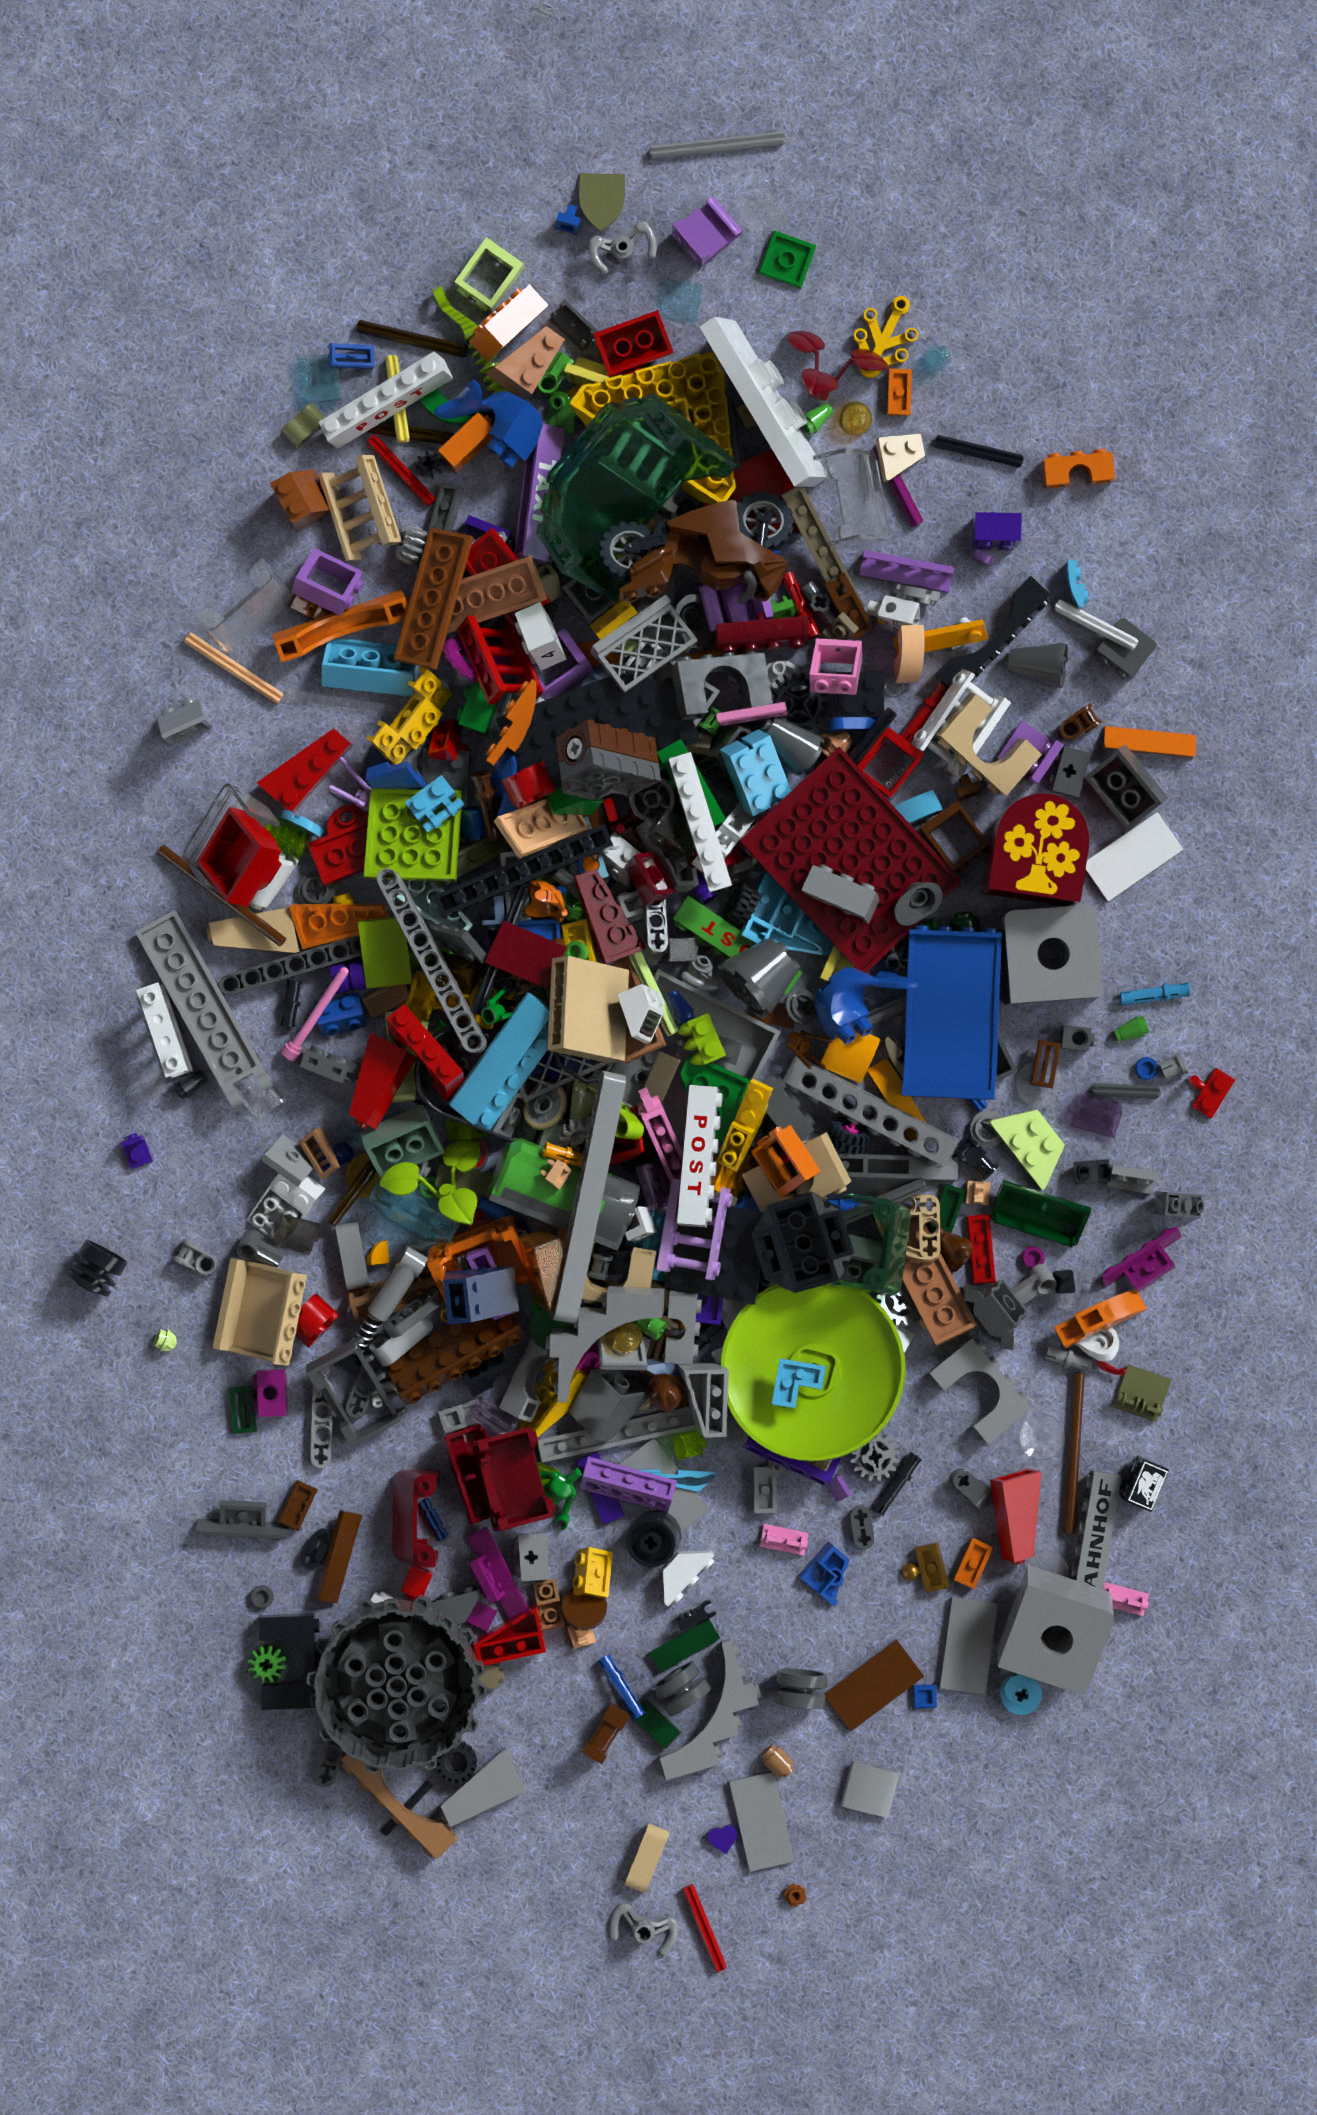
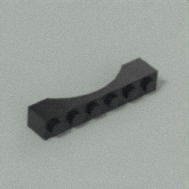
M1030 575L1014 592L1009 618L998 636L987 646L974 653L951 657L934 677L945 685L946 689L950 688L954 676L962 669L972 672L977 678L986 669L983 664L988 659L993 661L1002 652L999 648L1005 642L1009 645L1017 637L1015 631L1020 626L1025 628L1034 619L1031 615L1037 609L1041 612L1048 605L1049 601L1047 598L1050 596V593Z

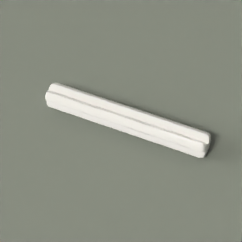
M1061 599L1055 605V611L1131 651L1136 648L1138 640L1135 637Z

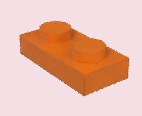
M889 369L887 416L911 415L912 369Z
M972 1537L953 1580L975 1589L993 1550V1546Z

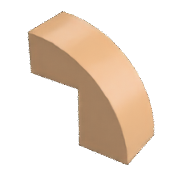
M901 625L897 631L899 654L893 661L895 684L918 683L924 661V625Z

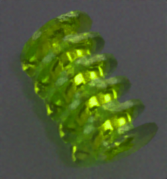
M271 814L264 827L275 838L277 844L279 843L278 847L281 851L287 847V854L291 855L295 851V858L299 859L304 854L308 846L307 843L310 842L312 835L308 839L305 838L306 831L298 835V827L296 826L289 831L288 822L281 827L280 818L273 823V815Z

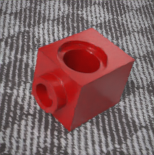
M411 1565L401 1592L405 1593L404 1597L414 1600L419 1594L424 1596L434 1572L420 1566Z

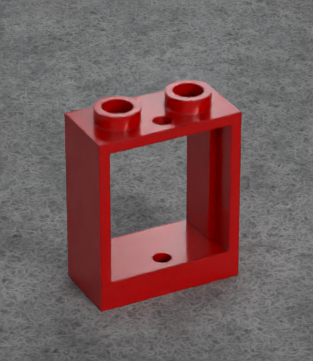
M887 727L858 764V767L885 797L892 800L925 756L924 753ZM887 741L913 760L890 791L864 772Z

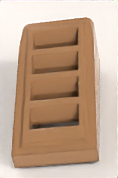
M322 1128L312 1130L298 1141L321 1180L340 1168ZM321 1148L322 1151L317 1154L316 1150ZM325 1155L326 1159L321 1162L319 1158ZM329 1162L331 1166L324 1170L323 1166Z

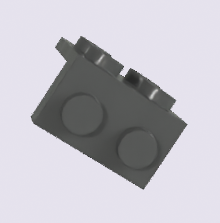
M1121 618L1114 627L1135 637L1138 640L1136 648L1131 651L1105 638L1094 653L1101 663L1106 666L1109 664L1116 669L1115 673L1124 680H1131L1156 648L1157 644L1127 619Z

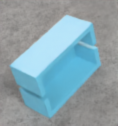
M759 729L741 738L742 742L746 745L735 741L720 749L741 807L753 816L770 808V802L776 805L791 791L770 735Z

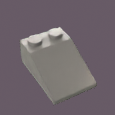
M189 699L182 703L183 707L174 710V708L167 709L161 713V717L157 718L161 736L170 745L213 727L200 700Z

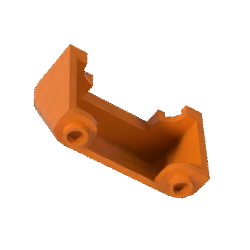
M512 1216L499 1218L435 1244L428 1250L427 1266L444 1301L443 1278L445 1272L459 1271L455 1259L463 1255L467 1256L468 1251L489 1243L499 1267L514 1266L516 1283L523 1285L534 1278L532 1266Z

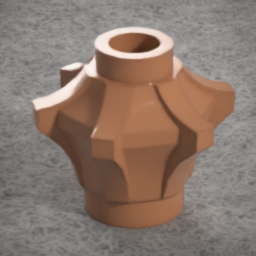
M846 731L820 735L824 739V743L820 745L823 748L820 756L824 760L839 746L847 753L849 746L853 743L852 738Z

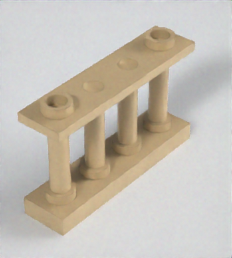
M360 455L356 457V468L336 477L334 473L318 474L320 487L325 494L341 544V552L346 561L361 560L359 550L380 541L382 545H396L402 542L374 455ZM360 476L364 486L363 490L342 498L338 485ZM367 498L371 508L370 511L349 520L345 507ZM375 520L377 533L356 542L352 529Z

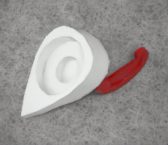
M1113 1328L1104 1329L1075 1344L1086 1354L1096 1359V1365L1101 1370L1114 1375H1124L1126 1373L1124 1368L1117 1369L1106 1363L1116 1356L1119 1349V1338Z

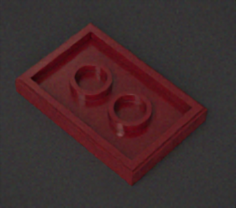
M503 920L485 963L549 991L551 986L552 958L565 956L568 948Z

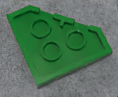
M689 1053L680 1073L688 1095L689 1085L717 1087L719 1093H722V1106L717 1108V1116H720V1129L715 1130V1139H718V1142L724 1143L751 1080L712 1062L704 1065L691 1064L690 1060L694 1054Z

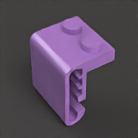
M714 196L706 201L707 204L701 209L697 208L683 221L678 219L672 224V235L679 244H683L687 249L688 255L695 262L697 261L701 267L706 265L743 233V230Z
M742 583L732 589L717 591L707 585L699 587L710 632H715L716 624L758 620V613H763L764 619L773 617L770 600L757 601L752 597L746 603L739 604L737 602L738 596L747 590V585Z

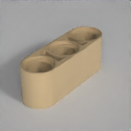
M650 1823L647 1824L646 1832L643 1834L637 1849L638 1852L634 1856L629 1868V1874L625 1878V1886L646 1893L670 1831Z

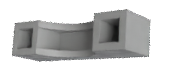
M532 1337L499 1407L503 1411L531 1423L541 1403L535 1389L537 1375L545 1364L557 1358L550 1357V1351L539 1347Z

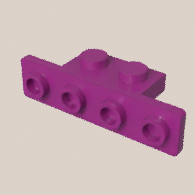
M1177 1226L1164 1230L1159 1238L1146 1242L1141 1247V1250L1135 1254L1131 1253L1125 1256L1117 1266L1107 1268L1100 1277L1104 1286L1108 1287L1125 1275L1138 1293L1174 1269L1175 1264L1164 1249L1182 1237Z
M488 1527L470 1534L468 1540L477 1558L469 1564L473 1576L477 1578L481 1585L483 1596L488 1599L490 1604L499 1600L509 1618L527 1610L528 1606Z

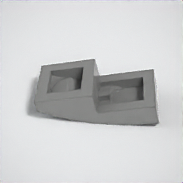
M484 1396L438 1411L445 1434L491 1418Z

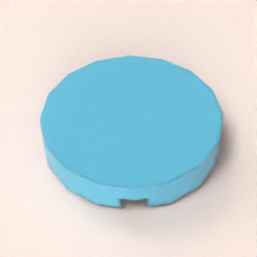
M282 810L279 816L281 820L311 836L321 837L323 829L319 825L304 817L297 815L294 817L293 812L289 810Z

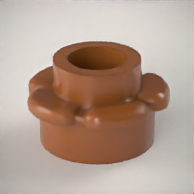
M791 1884L787 1887V1891L784 1892V1899L789 1902L790 1906L797 1907L806 1901V1890L802 1885Z

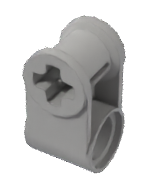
M183 1239L182 1242L184 1244L177 1256L173 1257L178 1263L203 1275H211L219 1267V1261L214 1255L187 1239ZM206 1258H209L213 1263L209 1271H205L202 1267V1262Z

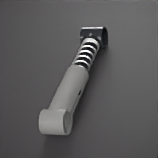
M408 1246L401 1253L395 1268L369 1306L368 1311L370 1313H368V1318L364 1319L363 1325H360L359 1332H355V1338L363 1336L365 1339L362 1344L358 1345L362 1352H365V1347L369 1346V1340L373 1339V1334L377 1333V1328L382 1326L381 1322L389 1319L415 1277L419 1276L428 1258ZM356 1352L332 1365L354 1376L362 1362Z

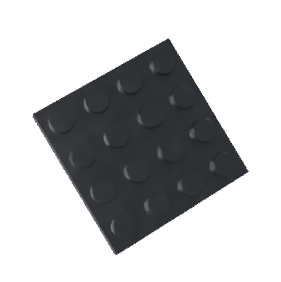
M709 1202V1208H712V1216L716 1217L718 1204ZM733 1206L727 1207L718 1262L721 1264L719 1275L715 1276V1280L705 1279L706 1271L674 1266V1268L670 1269V1272H667L664 1288L755 1305L762 1268L751 1235L764 1212ZM678 1225L677 1231L683 1235L712 1240L714 1226L707 1225V1228ZM678 1243V1245L674 1246L673 1254L680 1258L708 1262L710 1249Z

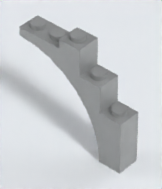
M609 1286L607 1294L603 1293L602 1307L604 1308L580 1307L577 1322L574 1324L576 1329L552 1328L550 1336H546V1349L550 1350V1357H557L555 1358L554 1372H558V1380L554 1381V1394H558V1402L568 1401L574 1370L583 1354L596 1340L610 1330L625 1323L647 1318H662L664 1312V1289Z
M730 1638L722 1640L725 1658V1678L716 1708L706 1724L691 1739L676 1749L660 1755L666 1780L719 1765L718 1758H721L722 1754L719 1744L714 1745L713 1742L739 1735L738 1728L742 1727L739 1715H734L733 1712L759 1705L758 1698L762 1697L759 1685H754L752 1680L743 1682L742 1679L747 1678L743 1665L738 1666L736 1657L740 1656L737 1644H732Z

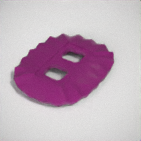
M455 635L444 643L442 652L445 653V660L450 662L452 667L458 670L462 677L469 678L471 682H478L472 666L463 658L467 654L459 635ZM484 637L488 646L503 647L497 639ZM492 656L496 665H511L508 656Z

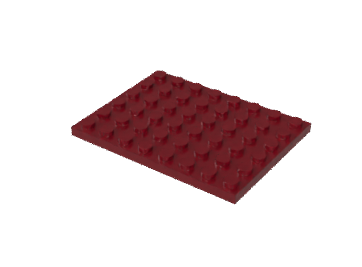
M840 746L829 754L738 840L855 969L865 973L906 936L909 930H912L921 921L919 920L912 925H902L895 918L894 910L896 903L903 895L907 886L915 882L935 883L942 890L944 899L962 882ZM820 864L833 869L832 873L840 876L843 873L854 878L853 882L861 885L864 882L875 888L874 891L878 894L880 901L869 924L863 922V919L855 915H848L843 910L832 905L829 906L802 892L804 883L813 865L817 867Z

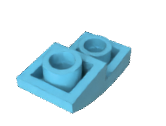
M1068 560L1066 562L1068 590L1075 607L1082 609L1084 604L1088 603V590H1085V584L1076 583V581H1080L1081 567H1077L1076 560Z
M934 790L894 806L910 825L919 820L925 821L943 811Z

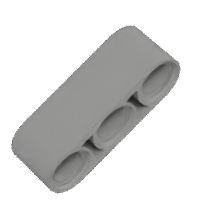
M358 1221L336 1226L337 1240L348 1291L371 1287Z
M426 1316L396 1338H391L385 1330L370 1344L369 1348L382 1366H389L432 1330L433 1324L428 1316Z

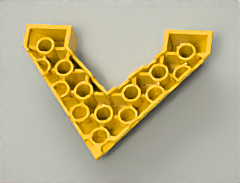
M714 351L704 354L698 353L681 358L678 361L654 365L636 370L631 374L614 376L604 379L602 382L582 385L569 403L570 407L585 425L606 438L616 422L625 417L635 418L681 410L693 469L685 479L682 490L700 502L708 504L727 501L734 492L736 485L733 472L724 369Z

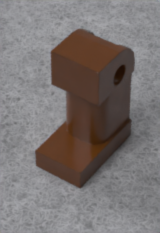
M610 1702L592 1735L585 1742L582 1753L603 1764L607 1757L608 1748L619 1730L622 1731L630 1718V1714Z

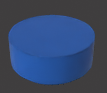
M1143 1057L1135 1065L1137 1076L1143 1080L1153 1079L1158 1073V1064L1153 1058Z

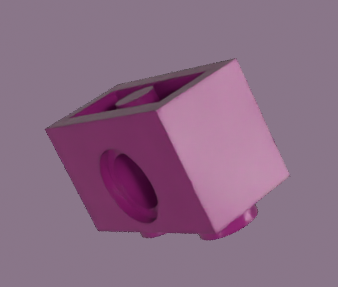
M286 1369L257 1370V1375H253V1388L257 1389L258 1398H254V1411L258 1412V1417L287 1416ZM270 1386L276 1390L274 1399H268L265 1396L264 1390L266 1387Z

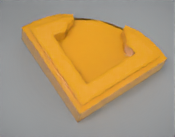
M388 1240L379 1241L374 1244L370 1254L367 1255L366 1265L389 1263Z

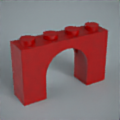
M403 1004L386 1018L389 1036L398 1047L404 1050L410 1048L418 1056L432 1078V1086L446 1102H449L464 1082L463 1071L408 1007Z

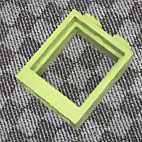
M486 237L455 280L456 291L465 298L470 296L476 300L475 305L486 312L488 309L493 312L524 269V263ZM485 252L512 270L491 300L464 282Z

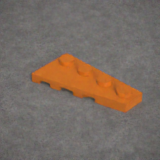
M384 903L290 904L289 906L302 949L359 935L358 920L388 917Z

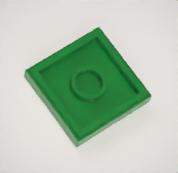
M774 230L758 274L801 289L817 245Z

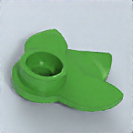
M557 391L549 398L550 409L546 414V424L562 428L564 433L572 435L575 428V417H579L569 405L573 397L570 398L563 391ZM558 399L561 400V405L559 407L557 406Z

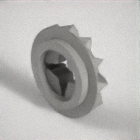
M983 1111L973 1118L970 1125L971 1136L979 1145L994 1147L1002 1142L995 1131L996 1136L990 1133L983 1137L981 1136L984 1131L981 1122L989 1125V1120L1003 1118L999 1113Z

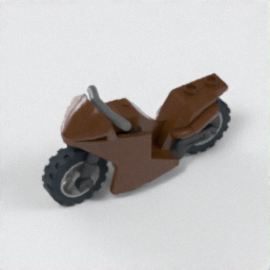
M754 492L749 497L748 495L743 497L742 501L738 503L735 500L722 501L696 510H690L688 513L678 517L672 514L670 515V520H660L654 532L652 530L649 531L644 524L638 525L634 521H630V523L621 522L618 526L613 525L610 527L609 532H605L598 554L600 566L605 569L604 573L608 577L611 576L613 578V581H621L625 585L619 589L618 602L625 601L629 603L636 601L640 597H656L667 590L673 565L679 564L688 566L699 573L698 580L716 591L732 589L740 583L747 585V590L737 598L739 604L746 603L752 597L757 601H767L780 586L788 567L785 558L775 554L773 551L781 550L783 545H786L789 541L794 524L791 508L788 509L787 502L780 500L778 495H769V492H762V494ZM753 512L756 519L748 518L747 516ZM779 522V529L776 530L769 524ZM746 523L754 524L753 528L749 530ZM768 531H770L772 535L767 536ZM625 540H633V542L626 543ZM621 542L624 549L616 548L614 546L617 543ZM613 553L622 554L623 556L616 560Z

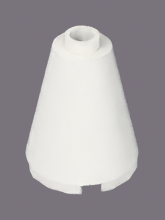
M282 852L280 853L279 861L282 863L271 883L264 889L257 891L249 904L251 907L262 910L263 907L267 908L296 868L298 864L297 858L291 854L287 858Z

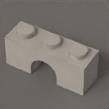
M670 1290L668 1318L680 1320L685 1326V1331L677 1336L667 1335L665 1363L692 1365L693 1358H698V1345L694 1344V1338L699 1336L700 1322H696V1313L701 1314L702 1300H697L698 1294Z

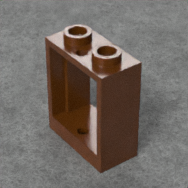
M957 800L919 828L938 856L952 871L956 870L960 873L969 866L968 860L972 857L979 859L988 852L986 847L990 844ZM957 813L980 845L953 864L930 832Z

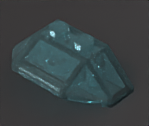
M379 1179L368 1200L385 1220L423 1241L450 1243L460 1223L448 1219L440 1212L438 1207L439 1198H427L419 1191V1189H422L427 1194L434 1196L425 1185L418 1182V1187L414 1192L406 1196H398L381 1187V1179Z

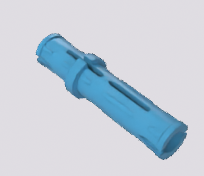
M1189 982L1174 985L1165 983L1163 986L1120 992L1122 1006L1165 1000L1167 1002L1173 998L1191 996Z

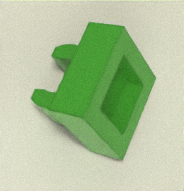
M784 595L782 596L783 602L777 604L774 599H771L772 619L796 617L792 599L788 600Z

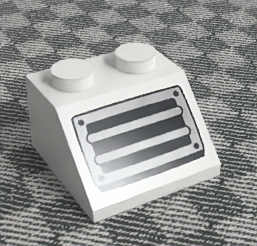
M641 984L617 995L631 1036L648 1044L652 1041L664 1014L662 1008L664 1000L659 992Z

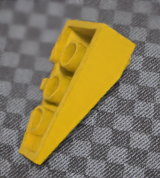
M555 1360L545 1364L541 1370L546 1372L541 1385L535 1384L536 1394L541 1401L532 1423L520 1419L516 1430L531 1427L532 1431L536 1432L537 1437L543 1434L570 1410L590 1373L575 1369L571 1379L568 1401L558 1402V1394H554V1381L558 1380V1372H554Z

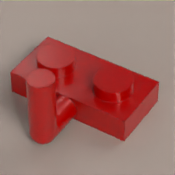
M1217 1068L1214 1069L1206 1083L1201 1081L1196 1075L1189 1076L1187 1082L1201 1091L1191 1107L1212 1119L1235 1079Z

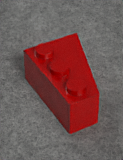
M537 1603L475 1638L474 1649L477 1660L483 1661L485 1666L545 1653L546 1642Z

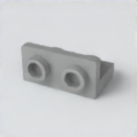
M1110 1164L1111 1182H1107V1187L1152 1194L1154 1181H1157L1159 1172Z

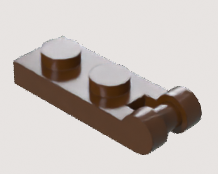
M843 572L838 575L839 578L832 582L829 580L824 584L840 614L844 612L859 628L853 635L854 640L875 628L846 574ZM844 585L846 592L838 595L836 589Z

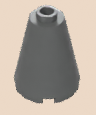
M1056 643L1011 649L1010 653L1005 654L1004 667H1008V672L1054 688H1063L1067 672L1065 666L1066 662H1068V644Z
M773 716L772 718L764 719L759 727L761 731L770 735L778 757L796 776L803 774L800 771L804 767L808 770L817 760L823 749L819 746L820 742L824 743L822 737Z

